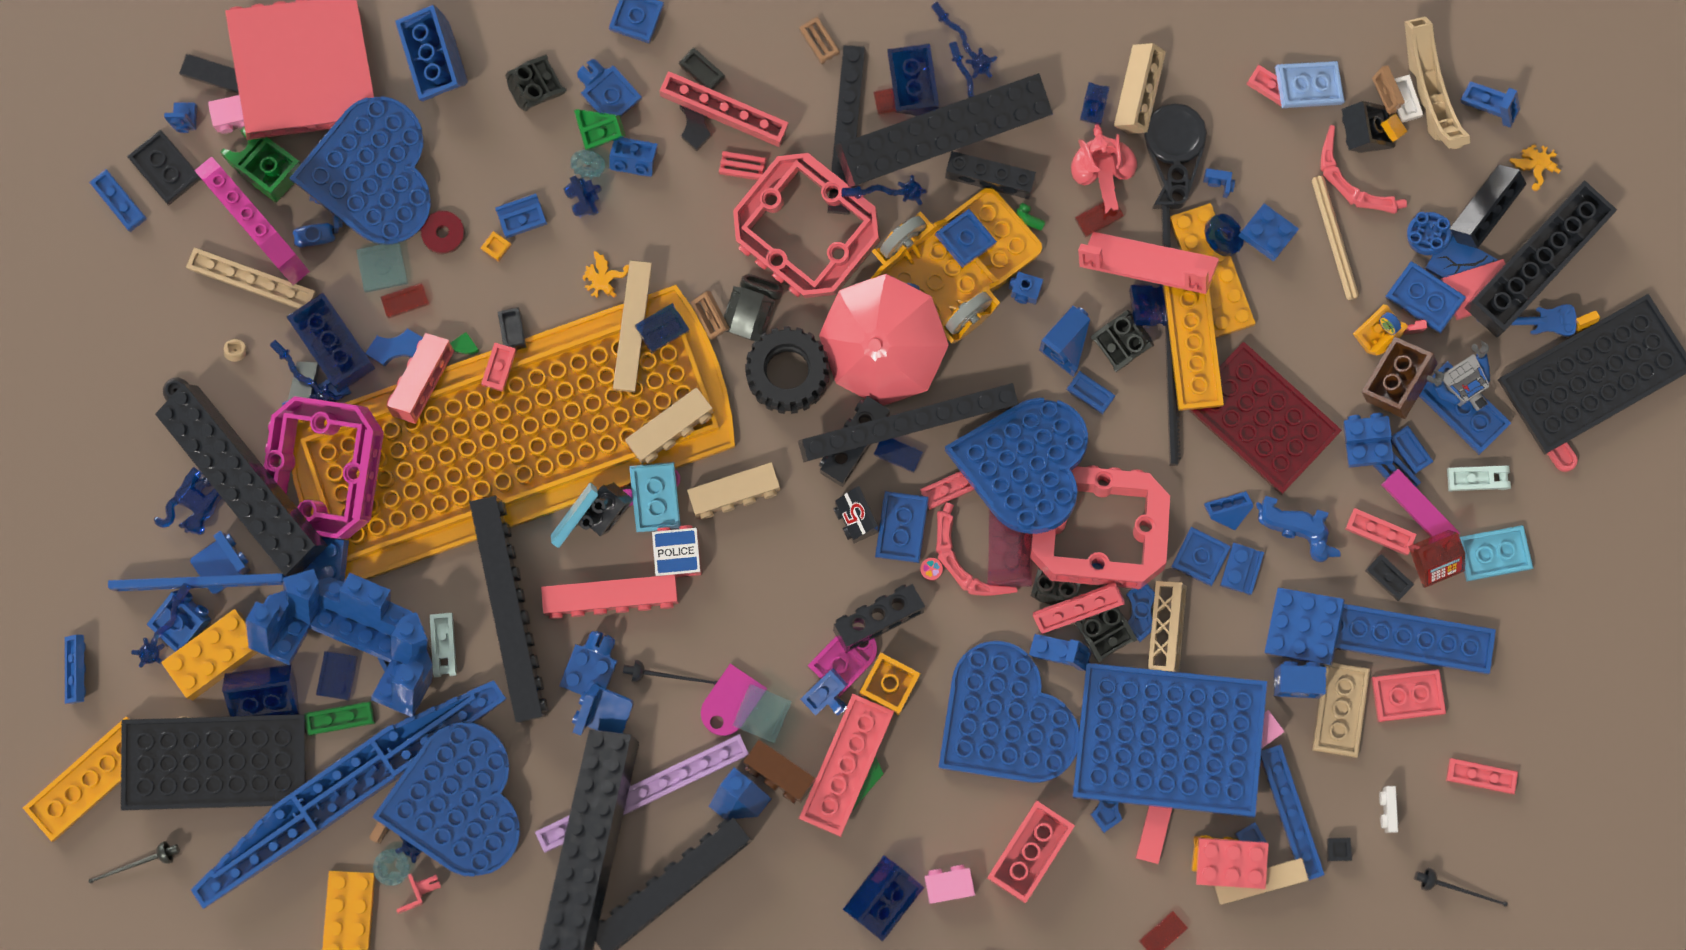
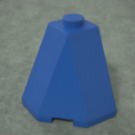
M1072 306L1042 339L1039 351L1073 377L1078 370L1090 322L1089 314L1081 307L1076 308L1075 306Z
M733 768L720 784L709 807L724 819L752 818L760 815L771 801V798L736 768Z

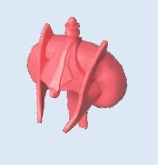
M1096 124L1093 129L1094 140L1087 143L1082 139L1078 140L1080 149L1072 159L1071 173L1073 179L1080 185H1090L1097 177L1099 178L1102 198L1105 204V214H1107L1111 208L1113 211L1119 209L1114 191L1113 174L1121 180L1133 177L1137 170V160L1132 150L1120 142L1119 134H1116L1115 139L1103 136L1102 128Z

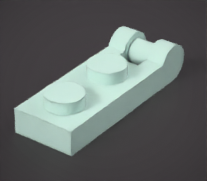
M1509 466L1448 468V491L1511 489V481H1508L1510 468ZM1494 474L1499 475V481H1494Z
M453 613L431 614L434 677H441L442 674L456 676L457 664ZM440 659H448V665L441 666Z

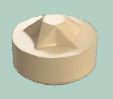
M238 339L226 342L224 345V356L234 362L242 360L246 356L244 342Z

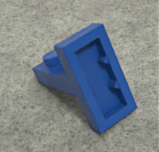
M1470 81L1461 98L1462 104L1501 117L1502 124L1510 128L1520 111L1517 90L1511 88L1505 94Z
M1034 634L1029 656L1073 666L1078 670L1086 672V663H1089L1092 651L1077 640L1065 641Z

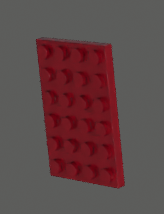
M1243 341L1219 366L1224 405L1221 407L1191 409L1189 411L1282 495L1342 430Z

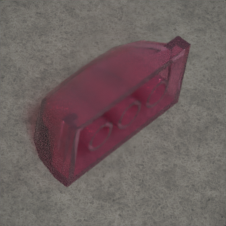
M989 508L987 584L1032 587V559L1030 558L1032 534L1008 528L994 516Z

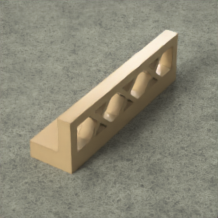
M1156 581L1148 669L1180 672L1187 586L1182 582ZM1161 587H1173L1172 596L1165 602L1161 597ZM1166 607L1171 614L1170 618L1163 624L1159 619V612ZM1164 629L1169 636L1168 641L1161 646L1157 641V634ZM1162 651L1167 657L1166 666H1154L1155 657Z

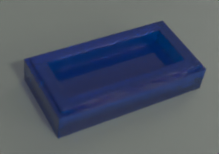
M895 439L879 442L874 452V456L913 473L923 454L922 451Z

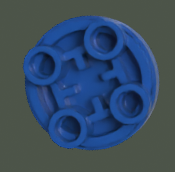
M1419 212L1409 223L1407 229L1409 245L1414 251L1422 255H1436L1442 252L1451 241L1450 222L1438 213Z

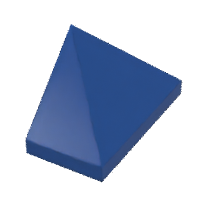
M1245 491L1204 503V507L1212 520L1236 530L1252 510L1253 503Z

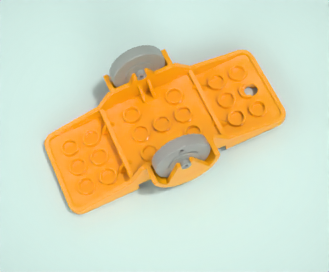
M985 188L942 220L931 224L920 211L916 217L895 228L880 248L872 250V253L883 265L880 266L870 279L888 274L904 283H912L919 286L920 291L932 297L946 338L953 344L971 333L996 310L1000 302L992 292L997 291L1014 277L1018 271L1020 272L1041 254L1042 244L997 191ZM970 209L997 242L989 250L962 268L935 234Z

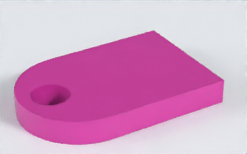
M853 627L858 631L863 630L861 627ZM836 636L807 666L820 679L834 668L848 684L838 694L841 697L874 662L877 654L876 641L872 639L866 647H857L846 653Z
M729 664L702 704L701 719L704 726L711 733L718 736H728L736 733L743 726L767 691V688L732 664ZM715 716L723 719V726L719 729H714L711 726V720Z

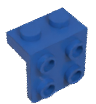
M222 531L213 535L216 539L214 543L200 551L190 560L200 577L245 575L251 571L247 565L249 562L242 551L238 552L235 548L237 543L234 538ZM226 587L208 589L211 593L218 594Z
M593 684L588 692H583L579 700V704L582 705L581 709L576 711L572 721L575 724L573 733L581 736L586 727L597 731L623 734L634 704L633 701Z

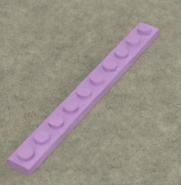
M740 734L630 786L624 815L747 757L749 753ZM569 816L535 832L544 853L563 845Z

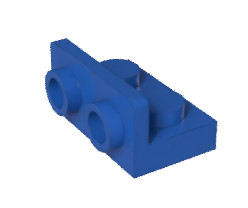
M628 138L615 140L610 152V170L651 177L658 144Z

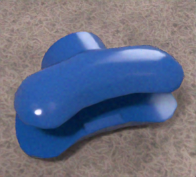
M321 223L296 228L292 233L295 239V246L308 247L333 242L336 238L332 232L333 225Z

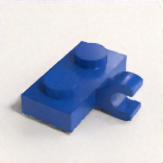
M833 668L801 698V701L815 716L827 705L831 707L836 715H840L846 710L847 704L836 696L848 684Z

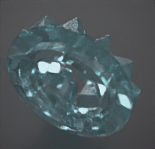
M580 150L571 157L570 168L574 169V174H580L582 179L586 176L592 180L593 177L599 178L601 173L604 172L605 162L594 151Z
M388 849L376 857L373 871L377 880L382 884L388 886L397 885L408 877L409 861L401 851ZM394 861H396L395 867L398 868L397 870H399L400 872L392 871L390 874H388L389 868L386 867V865L383 863L385 862L392 864Z

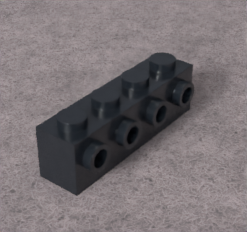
M1503 165L1496 167L1451 226L1450 231L1457 243L1477 249L1480 247L1527 185L1520 170Z

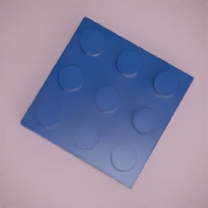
M1278 588L1264 653L1332 666L1345 600Z

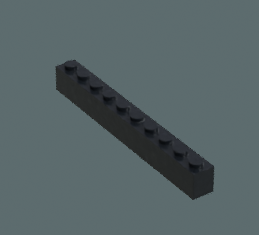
M1011 383L799 440L798 444L804 463L1012 407L1019 403L1014 385Z

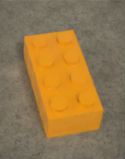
M233 609L161 663L184 696L193 701L259 652L249 649L246 619L240 611Z

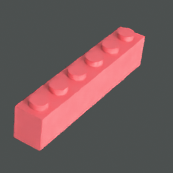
M668 71L660 89V97L777 147H780L788 129V122L670 71Z
M675 575L541 587L543 614L549 616V619L563 618V614H571V617L585 616V612H593L594 615L607 614V610H616V613L629 612V608H638V611L651 610V606H660V609L674 608L673 604H678L677 579Z

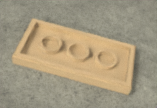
M1332 663V666L1324 665L1326 667V694L1319 698L1312 751L1358 758L1370 669L1339 663Z

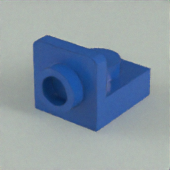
M1206 168L1203 177L1204 183H1208V186L1211 187L1224 185L1223 198H1227L1229 193L1234 191L1235 179H1231L1232 172Z

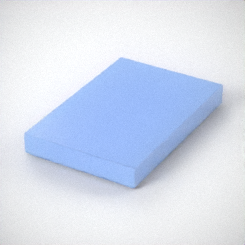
M1338 61L1278 64L1275 66L1282 108L1342 105L1345 102Z

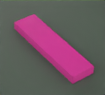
M1396 469L1381 484L1442 549H1445L1460 534L1399 469Z

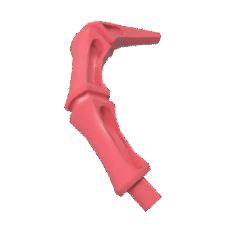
M1330 125L1321 155L1320 169L1323 172V176L1344 196L1350 205L1355 204L1358 208L1376 209L1393 214L1397 213V209L1406 208V199L1395 200L1393 196L1380 197L1370 195L1364 191L1361 192L1359 188L1352 186L1346 181L1334 159L1335 126Z
M946 502L943 511L937 512L936 552L939 554L938 559L950 572L962 590L968 591L971 595L981 596L1017 593V587L983 583L978 578L974 579L971 574L962 568L956 559L955 552L952 551L951 533L954 517L951 515L954 505Z

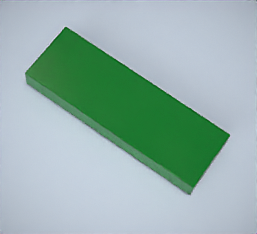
M371 701L304 713L308 736L375 724Z

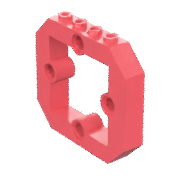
M809 153L777 156L733 210L735 236L737 243L740 245L738 249L747 257L750 254L757 259L755 263L763 270L769 268L774 272L771 276L782 284L785 281L790 285L788 290L797 297L800 295L804 298L836 295L880 242L876 207L853 188L848 187V184ZM798 171L822 188V197L828 205L836 206L842 204L863 221L845 244L834 242L828 247L827 256L830 263L815 281L794 266L783 250L773 249L751 231L766 211L776 213L782 209L784 200L780 193ZM831 189L839 191L835 198H829L827 194ZM770 196L777 197V202L774 205L766 203ZM838 249L845 252L841 259L833 258L834 252ZM775 257H783L781 265L774 266L772 264Z
M1094 465L1075 467L1071 472L1077 484V491L1092 492L1101 498L1107 497L1110 494L1146 497L1145 515H1141L1136 519L1133 528L1134 538L1138 542L1143 543L1142 565L1110 562L1109 558L1101 552L1091 554L1088 559L1054 556L1055 535L1065 530L1067 520L1051 531L1032 534L1030 558L1051 581L1102 586L1116 582L1118 587L1141 589L1164 570L1167 562L1170 495L1150 473H1144L1142 470L1122 471L1116 467L1101 469ZM1098 481H1106L1108 485L1101 486ZM1140 526H1147L1150 531L1144 532L1140 529ZM1098 563L1102 565L1103 569L1097 570L1093 568L1092 564Z

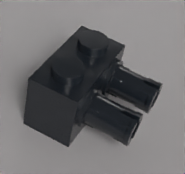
M614 482L607 486L602 485L598 489L597 498L579 521L583 529L591 528L599 536L608 533L633 501Z

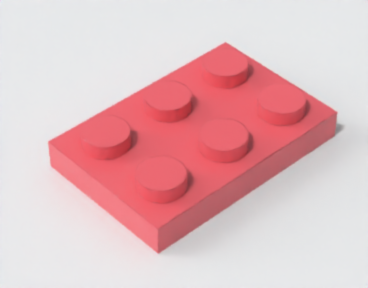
M1199 838L1196 884L1266 889L1268 843Z

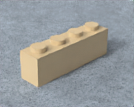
M1153 43L1132 46L1114 123L1115 127L1127 134L1146 133L1148 131L1166 51Z
M696 387L626 438L625 441L642 465L645 462L649 464L658 457L657 454L663 449L667 451L676 444L675 440L681 436L686 437L694 431L693 427L697 424H704L712 418L711 414L714 413L713 408Z
M771 462L688 489L687 491L696 518L701 517L704 520L713 517L715 512L721 510L723 513L732 511L736 505L742 503L744 506L751 505L756 502L757 498L763 496L765 499L772 498L780 491V486Z

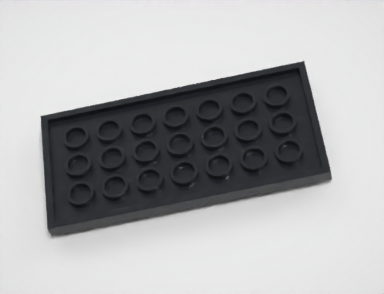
M1647 294L1498 379V382L1545 455L1686 374V352L1650 295Z
M305 715L122 720L121 811L273 806L305 784Z

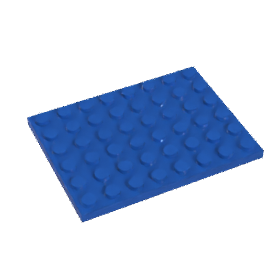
M1086 663L1073 798L1255 817L1267 681Z

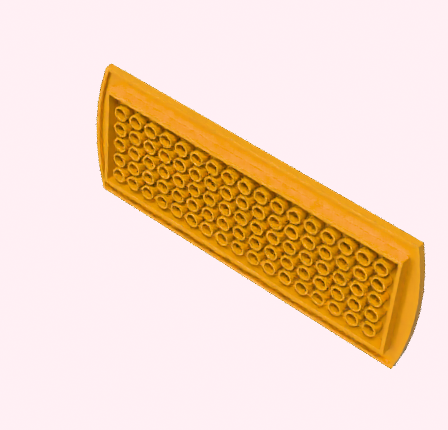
M674 285L648 294L635 392L613 390L624 308L623 303L525 338L527 348L516 351L503 392L481 385L492 350L446 366L416 424L393 417L387 407L388 398L394 393L397 384L345 402L344 404L368 407L384 431L371 520L349 539H344L349 540L345 580L349 573L368 580L476 541L477 537L469 501L497 496L506 504L507 515L504 516V519L512 528L573 506L589 483L596 486L597 491L602 485L607 486L613 482L620 488L631 485L629 467L642 464L629 448L625 439L696 387L713 408L712 418L704 424L699 423L693 427L694 431L686 437L681 436L675 440L676 444L667 451L665 449L657 454L658 457L649 464L674 462L676 469L735 448L733 418L727 388L718 359L696 313L678 286ZM298 419L293 450L295 466L292 470V476L299 503L304 500L321 501L326 505L328 514L344 516L349 483L344 480L343 469L346 464L353 461L357 428L341 426L340 430L334 435L318 434L312 430L310 421ZM359 469L357 470V478L360 474ZM313 507L311 509V515H313L314 513Z

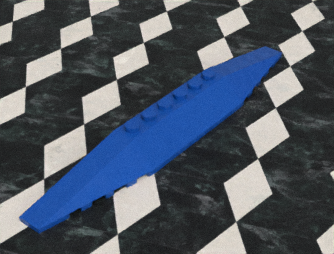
M493 680L463 695L447 700V702L438 706L431 707L413 717H408L399 723L386 727L273 805L270 811L237 842L230 852L226 853L220 859V862L191 889L193 895L201 907L205 909L305 844L400 778L427 739L438 729L457 722L475 723L504 702L506 697Z

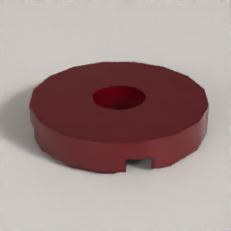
M437 211L427 217L421 228V237L425 246L430 251L437 254L451 253L461 246L465 238L464 226L455 214L448 211ZM440 228H447L449 230L446 237L440 238L437 236Z

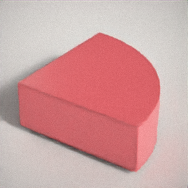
M1426 320L1415 321V324L1407 325L1408 328L1403 331V335L1423 333L1427 329Z

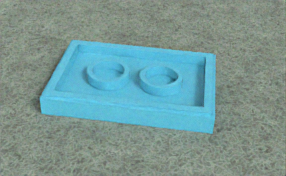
M674 462L630 466L636 532L657 531L658 528L664 527L679 529L681 522Z
M592 483L587 485L550 535L551 543L557 548L562 545L597 498V488Z
M1523 525L1457 538L1460 556H1463L1466 582L1533 569Z

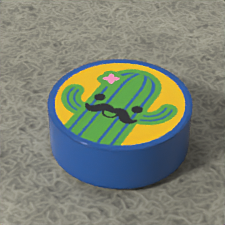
M1387 312L1380 317V324L1387 333L1394 335L1401 329L1400 321L1392 313Z

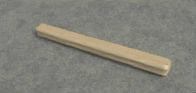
M1317 176L1312 179V184L1346 298L1347 300H1354L1359 297V293L1325 179L1323 176Z

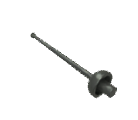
M166 841L161 842L157 847V854L94 879H89L88 882L93 883V881L158 858L165 864L172 863L173 855L180 852L179 846L177 844L169 846Z

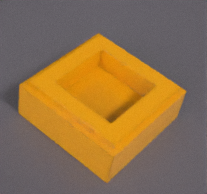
M1396 113L1381 123V126L1392 142L1408 132Z
M493 231L481 246V250L499 262L511 247V243Z
M1597 311L1590 312L1576 319V334L1599 322L1600 316Z

